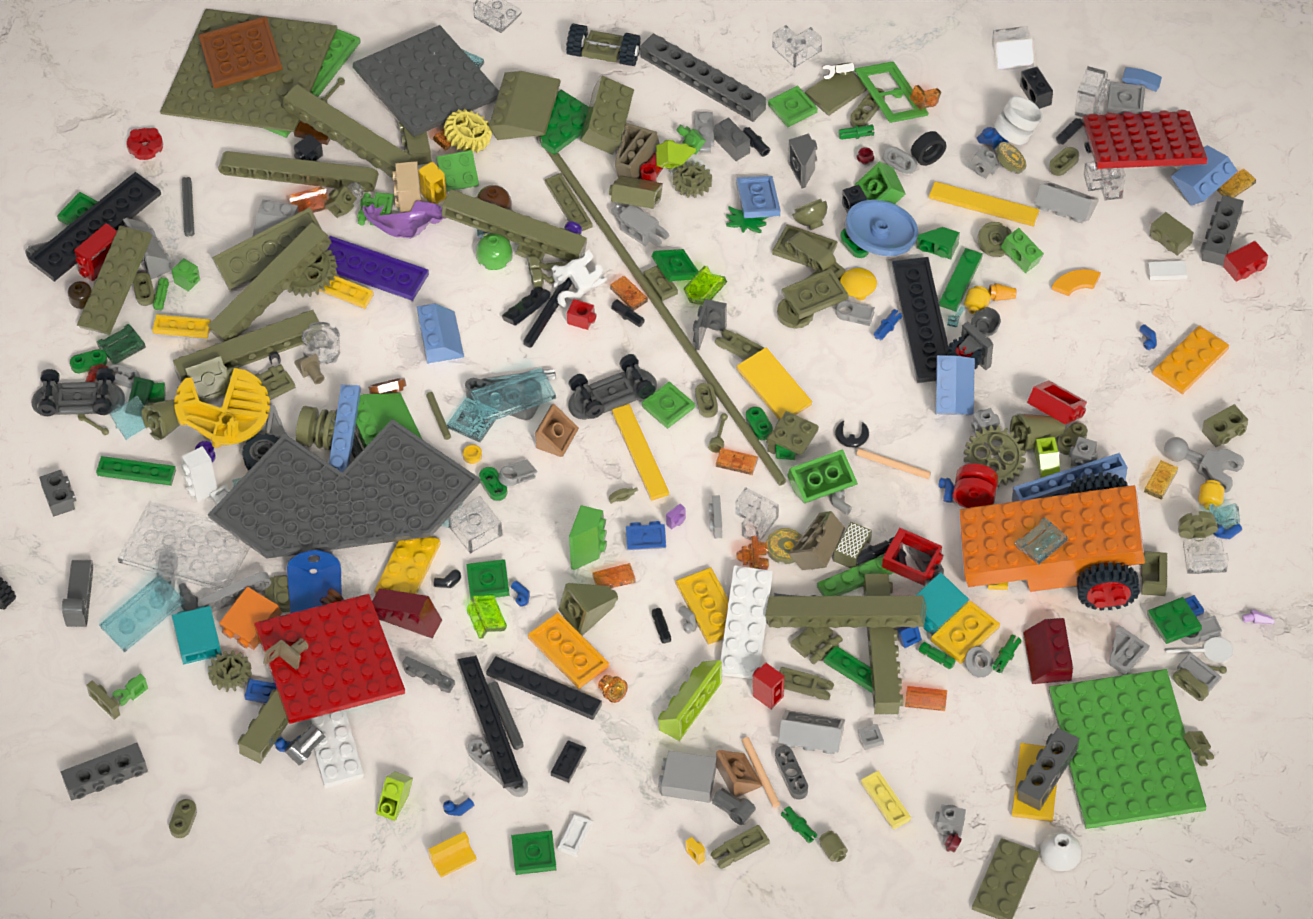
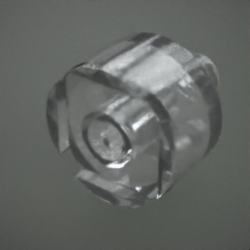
M327 322L312 323L306 331L304 329L302 333L304 357L307 358L317 354L319 365L337 362L340 355V334L338 329L331 327L330 323Z

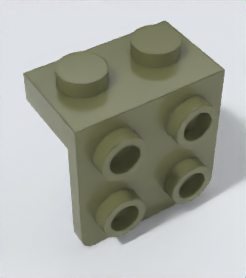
M786 411L782 418L778 420L773 432L767 437L768 452L775 454L777 444L797 454H803L818 432L819 426Z

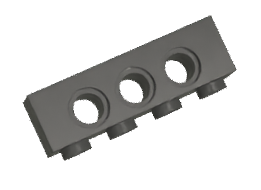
M1223 195L1221 201H1217L1214 210L1217 213L1212 215L1210 221L1212 228L1207 229L1205 236L1207 242L1202 243L1200 253H1203L1202 261L1223 266L1225 255L1229 252L1242 214L1244 200Z
M1059 728L1056 729L1054 734L1051 733L1048 736L1046 747L1044 750L1040 749L1036 757V763L1030 765L1026 773L1027 777L1024 781L1021 780L1017 786L1018 800L1039 811L1079 749V738Z
M134 743L60 772L72 801L81 799L93 792H100L114 784H121L130 778L139 777L148 772L138 743Z

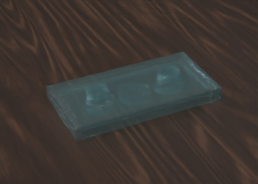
M542 367L471 391V395L485 424L556 399V394Z
M159 574L100 623L99 626L123 652H126L185 601Z

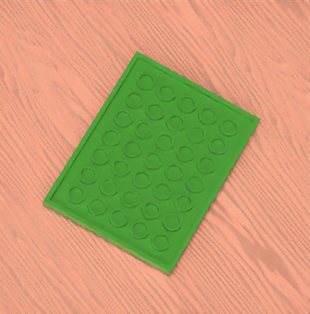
M1167 669L1049 686V693L1059 729L1079 738V749L1069 763V769L1085 829L1206 811L1207 806L1190 747L1183 737L1186 733Z

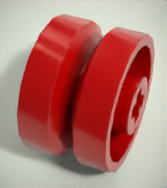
M973 463L961 466L956 473L953 499L964 508L993 505L998 484L997 473L992 468L982 464Z

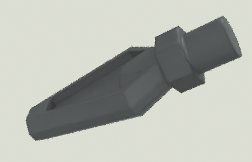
M186 583L179 584V594L181 596L179 604L184 611L197 609L198 597L191 593Z

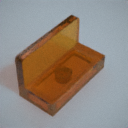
M907 686L905 707L945 711L947 690Z

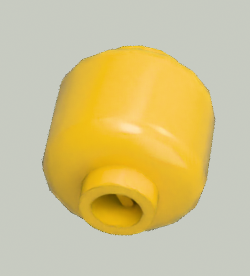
M974 286V288L968 290L964 305L969 309V313L975 314L976 311H981L989 306L991 296L986 288Z
M1215 480L1205 481L1199 487L1198 502L1207 510H1215L1216 507H1220L1223 504L1224 487Z

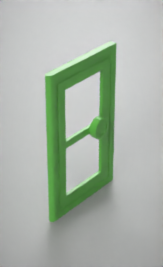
M894 61L854 69L889 123L928 116V111ZM889 72L900 89L895 88L892 91L879 93L868 76ZM904 93L914 110L892 113L882 96L893 95L896 98H901Z

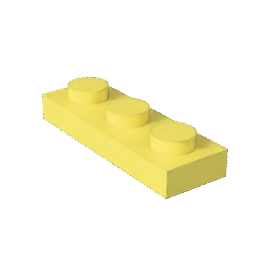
M879 770L861 779L862 786L893 830L911 821V816Z

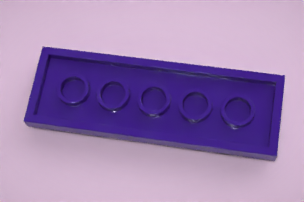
M329 236L332 243L329 245L328 250L332 251L338 266L336 268V275L411 301L415 299L429 275L428 269Z

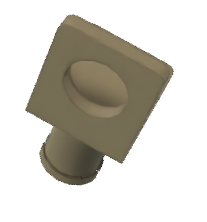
M309 354L294 362L303 378L310 375L314 384H320L324 381L325 378L320 372L317 354Z
M302 638L291 646L280 640L265 651L263 664L267 665L280 656L294 669L299 668L300 654L308 649V644L306 641L303 642L304 639Z

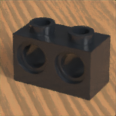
M1038 66L1021 71L1020 87L1027 98L1039 109L1052 105L1053 89Z

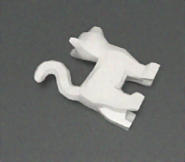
M589 250L582 254V258L572 260L565 266L555 265L552 267V277L555 281L554 288L565 282L569 277L577 290L576 292L562 291L558 295V303L562 307L567 306L565 298L579 299L583 294L598 288L607 281L606 277L601 275L604 269L600 264L594 267L593 272H589L585 267L593 258Z

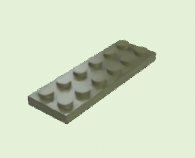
M310 207L212 257L229 291L257 277L312 222L321 229Z
M119 226L77 326L107 335L111 334L151 241L152 234Z

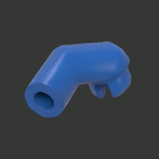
M940 478L939 488H945L943 501L952 503L954 484L950 478Z

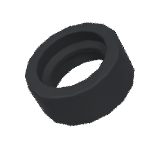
M936 131L926 132L912 145L911 155L920 165L927 166L942 157L947 145L945 140Z

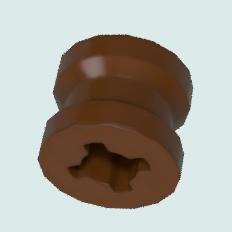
M329 588L327 595L319 601L322 605L342 601L344 598L338 592Z

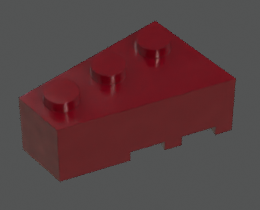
M379 588L372 600L380 621L432 639L442 622V618L430 597L426 595Z

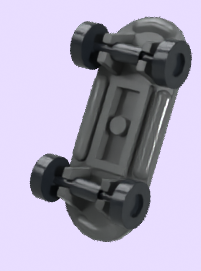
M628 354L619 362L624 372L617 373L588 385V380L584 374L574 375L568 383L571 390L575 391L569 399L568 408L570 413L578 419H594L615 408L653 395L657 388V381L651 373L640 369L638 365L639 360L636 355Z
M101 368L97 371L96 379L98 382L58 383L60 374L56 370L46 369L41 372L40 380L43 383L42 387L35 392L31 403L35 412L47 417L71 414L108 415L119 411L124 406L125 394L119 386L113 384L116 374L109 368Z

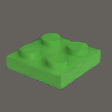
M798 85L768 100V106L787 127L818 112V108Z
M669 381L654 392L653 395L646 398L642 402V407L668 429L695 408V403Z

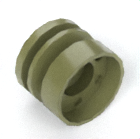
M303 406L297 421L296 442L302 446L311 447L315 441L317 448L321 449L323 447L325 450H331L337 411L331 410L328 412L327 409H323L319 415L317 407Z

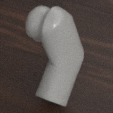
M841 490L833 493V506L848 515L852 507L844 502L845 491Z
M681 606L678 613L687 621L683 625L684 631L686 633L694 632L697 628L695 614L686 606Z

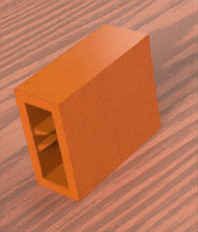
M246 587L219 622V625L226 637L229 639L233 637L242 647H249L255 650L260 641L254 623L279 617L282 612L277 604L251 588Z

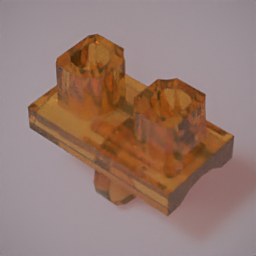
M751 536V543L748 545V549L747 546H742V550L736 553L737 560L741 561L743 565H748L749 561V568L767 570L769 559L759 558V555L766 556L768 550L767 543L758 542L757 536Z

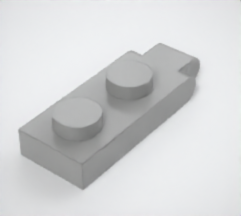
M696 112L695 129L706 140L700 149V153L711 152V147H714L713 112Z

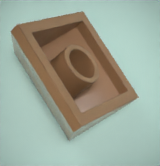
M551 404L535 432L536 448L563 457L579 427L555 404Z
M718 750L716 752L717 769L733 795L739 797L762 786L745 753Z

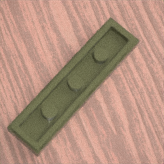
M560 173L545 179V185L567 220L578 223L582 227V231L592 228L593 223L562 174Z

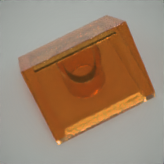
M323 187L286 196L289 204L298 205L299 213L309 207L313 213L327 209L324 206L328 201L327 193Z

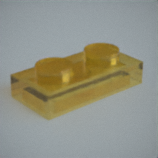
M1243 168L1216 191L1222 196L1235 198L1256 184V178Z
M1160 460L1145 487L1144 493L1162 500L1178 472V467Z

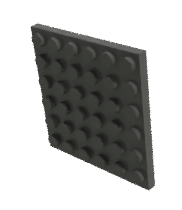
M441 25L353 62V69L413 137L444 124L447 118L453 112H457L458 109L460 111L466 109L467 112H470L497 100L499 93L495 85Z

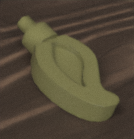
M623 488L613 492L609 496L610 504L615 501L629 499L635 494L634 492L638 491V488Z

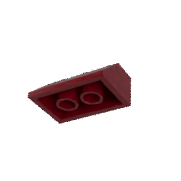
M1044 619L1025 630L1023 636L1031 683L1072 681L1073 664L1065 619Z

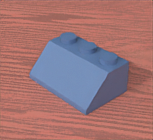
M1208 145L1204 147L1207 155V164L1183 165L1171 176L1191 206L1204 202L1238 172L1228 156Z
M436 303L417 306L418 321L427 364L463 358L464 353L455 311Z
M937 355L935 414H974L975 358Z

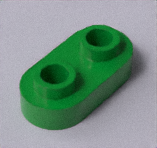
M845 228L841 231L840 241L854 257L864 258L869 254L868 251L860 248L851 239H848L850 237Z
M100 349L74 355L70 359L71 370L74 373L80 374L103 368L108 362L107 355Z
M751 407L746 411V422L759 440H767L768 435L773 432V426L763 409Z
M486 467L479 473L483 488L492 500L501 501L505 499L508 494L507 486L500 483L498 480L499 473L495 468Z

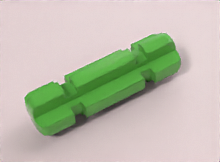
M161 277L158 281L153 302L155 310H162L164 308L167 288L169 286L167 278Z

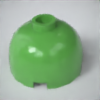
M496 233L487 234L477 244V261L488 270L502 269L512 260L513 251L510 241L503 235Z

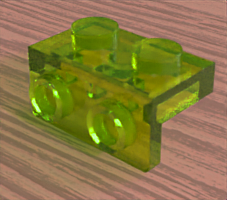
M703 266L684 287V292L690 303L703 305L705 299L712 300L727 283L725 276L711 274L708 266Z

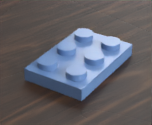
M773 176L736 178L744 218L780 216L781 210Z

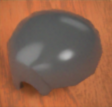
M990 307L976 311L971 319V324L976 326L985 337L995 334L1001 323L999 313Z

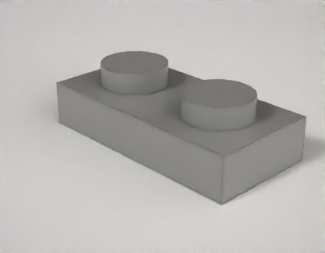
M720 495L712 496V503H709V515H713V519L710 520V531H714L715 539L722 538Z

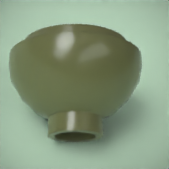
M821 199L794 209L795 213L792 216L799 224L809 226L811 231L824 225L822 220L827 213V202H822Z

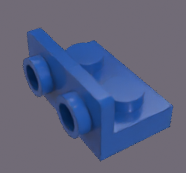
M660 521L649 522V525H641V522L630 523V526H626L627 550L666 548L665 524H661Z

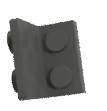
M705 299L703 306H699V318L693 324V331H695L693 342L696 344V350H700L707 328L716 331L726 330L727 303Z

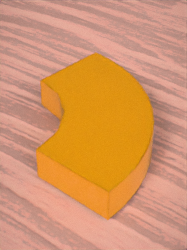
M1089 269L1068 272L1054 282L1052 290L1070 296L1077 289H1094L1101 272Z

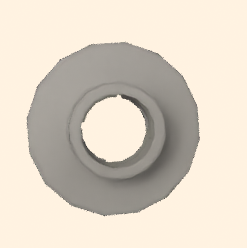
M973 647L967 652L965 664L973 676L986 677L992 672L991 665L994 662L989 651L982 647ZM977 657L983 660V667L978 665Z

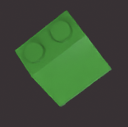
M880 161L855 183V185L859 184L867 197L866 200H883L896 204L906 195L894 168Z

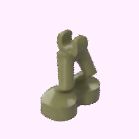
M528 256V268L533 289L537 286L543 287L544 279L549 284L555 282L552 276L548 277L541 269L549 271L555 265L565 266L569 262L542 263L537 256Z

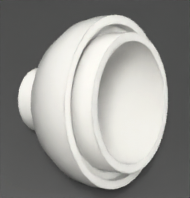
M1056 832L1045 838L1041 845L1040 855L1042 861L1049 868L1056 871H1068L1079 864L1082 849L1079 841L1073 835L1065 832Z

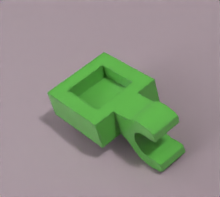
M680 124L676 129L680 135L685 137L682 143L696 148L694 153L696 155L706 140L696 129L691 130L688 126L684 128Z
M140 673L137 677L128 681L125 685L126 689L115 690L112 696L115 699L123 697L119 700V704L124 706L128 700L136 699L148 689L146 678Z

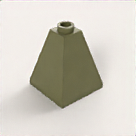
M567 583L565 584L558 610L583 636L614 608L618 595L609 586Z

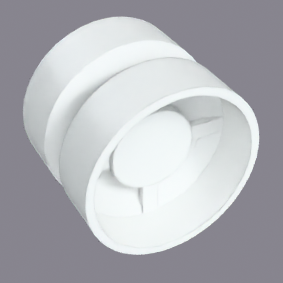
M1014 96L1010 98L1004 107V111L1001 112L995 121V128L1004 139L1011 143L1022 145L1027 143L1033 131L1041 122L1043 115L1041 110L1030 100Z

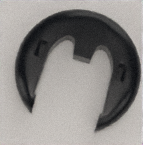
M844 421L840 422L836 427V439L846 447H859L869 438V429L864 422H862V431L859 438H855L854 434H850L848 438L844 436Z

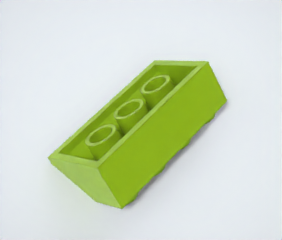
M702 661L698 667L693 668L688 681H684L677 696L671 698L669 707L666 711L660 713L658 717L659 731L678 741L682 739L722 684V661Z

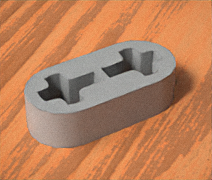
M117 364L108 367L116 374L113 383L120 386L132 388L134 382L132 378L135 376L140 377L137 370Z

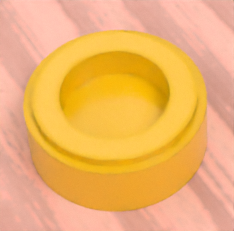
M473 444L466 446L463 449L464 461L469 464L478 463L482 459L481 448Z

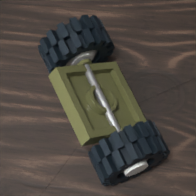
M571 24L566 43L567 55L599 59L607 62H616L619 57L620 64L636 65L641 44L640 35L625 33L624 36L591 30L587 38V26Z

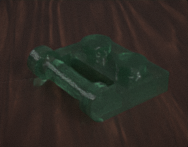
M130 324L125 325L124 329L104 340L96 341L99 349L106 353L112 364H117L146 348L144 341Z

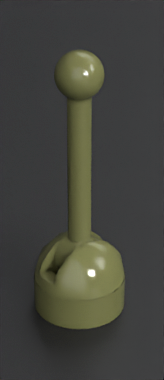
M722 413L720 416L721 423L717 436L711 438L708 448L711 452L721 453L723 451L724 441L721 438L725 420L728 419L726 413Z

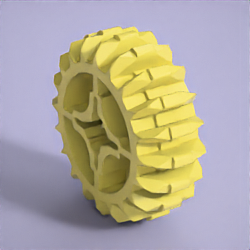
M458 109L457 112H453L447 118L444 125V136L447 137V142H451V146L457 147V150L461 149L463 152L472 150L478 153L489 145L492 137L489 121H484L485 116L480 117L479 112L475 114L472 110L467 112L466 109L463 111Z

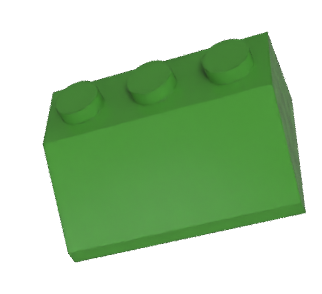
M843 449L791 467L787 474L794 493L804 504L858 484Z
M580 506L569 535L571 569L576 570L598 560L601 553L605 552L607 547V541L605 540L607 530L604 529L606 519H604L603 510Z

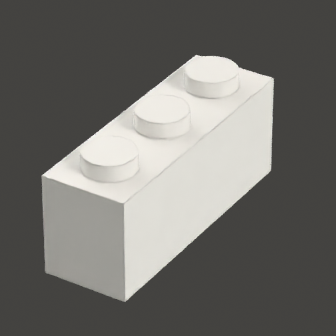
M202 446L183 455V464L181 465L185 474L184 480L188 485L186 490L190 497L194 496L197 503L210 497V493L217 490L211 458Z

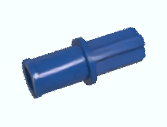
M893 309L888 317L881 321V325L874 332L876 340H883L890 331L894 330V326L902 318L901 313L895 317L898 310Z

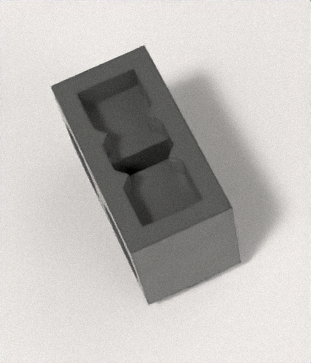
M58 470L39 477L53 517L75 510L73 502L77 500L74 491H69L68 487H71L68 476H63L62 471Z

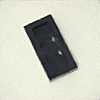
M568 740L551 770V776L569 783L586 752V747Z

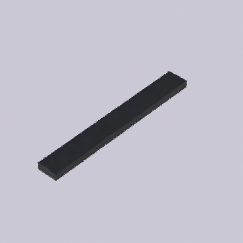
M477 655L457 659L460 673L502 787L508 788L522 785L523 778Z

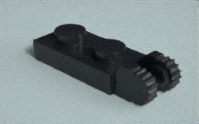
M540 286L535 287L531 290L530 295L524 297L502 315L503 320L516 326L547 302L551 297V292Z

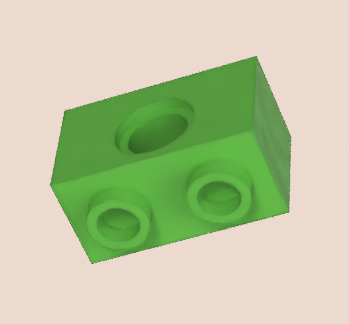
M1017 228L1008 235L1001 246L1003 251L1025 274L1039 264L1044 255L1020 228Z

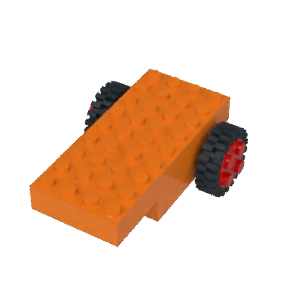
M1099 472V476H1095L1094 473H1090V477L1083 475L1082 479L1077 478L1076 482L1071 483L1067 495L960 509L964 575L968 587L1027 580L1030 592L1077 586L1078 599L1081 604H1085L1088 608L1091 606L1094 610L1099 608L1100 611L1105 608L1113 610L1112 607L1121 609V605L1124 607L1129 606L1128 602L1132 604L1134 599H1137L1140 594L1137 572L1132 567L1128 568L1131 565L1145 564L1136 486H1128L1127 481H1124L1122 477L1119 478V475L1115 474L1112 476L1108 472L1105 476H1103V472Z

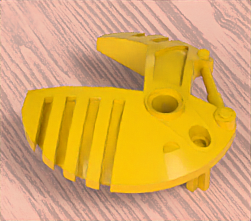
M234 368L221 408L199 401L191 377L185 378L178 387L176 394L179 395H175L174 403L176 404H174V409L180 425L190 426L201 435L212 440L214 448H219L221 445L241 443L256 435L267 422L269 414L266 413L270 412V405L267 404H270V398L266 396L268 395L267 389L261 386L262 382L255 375L247 370Z

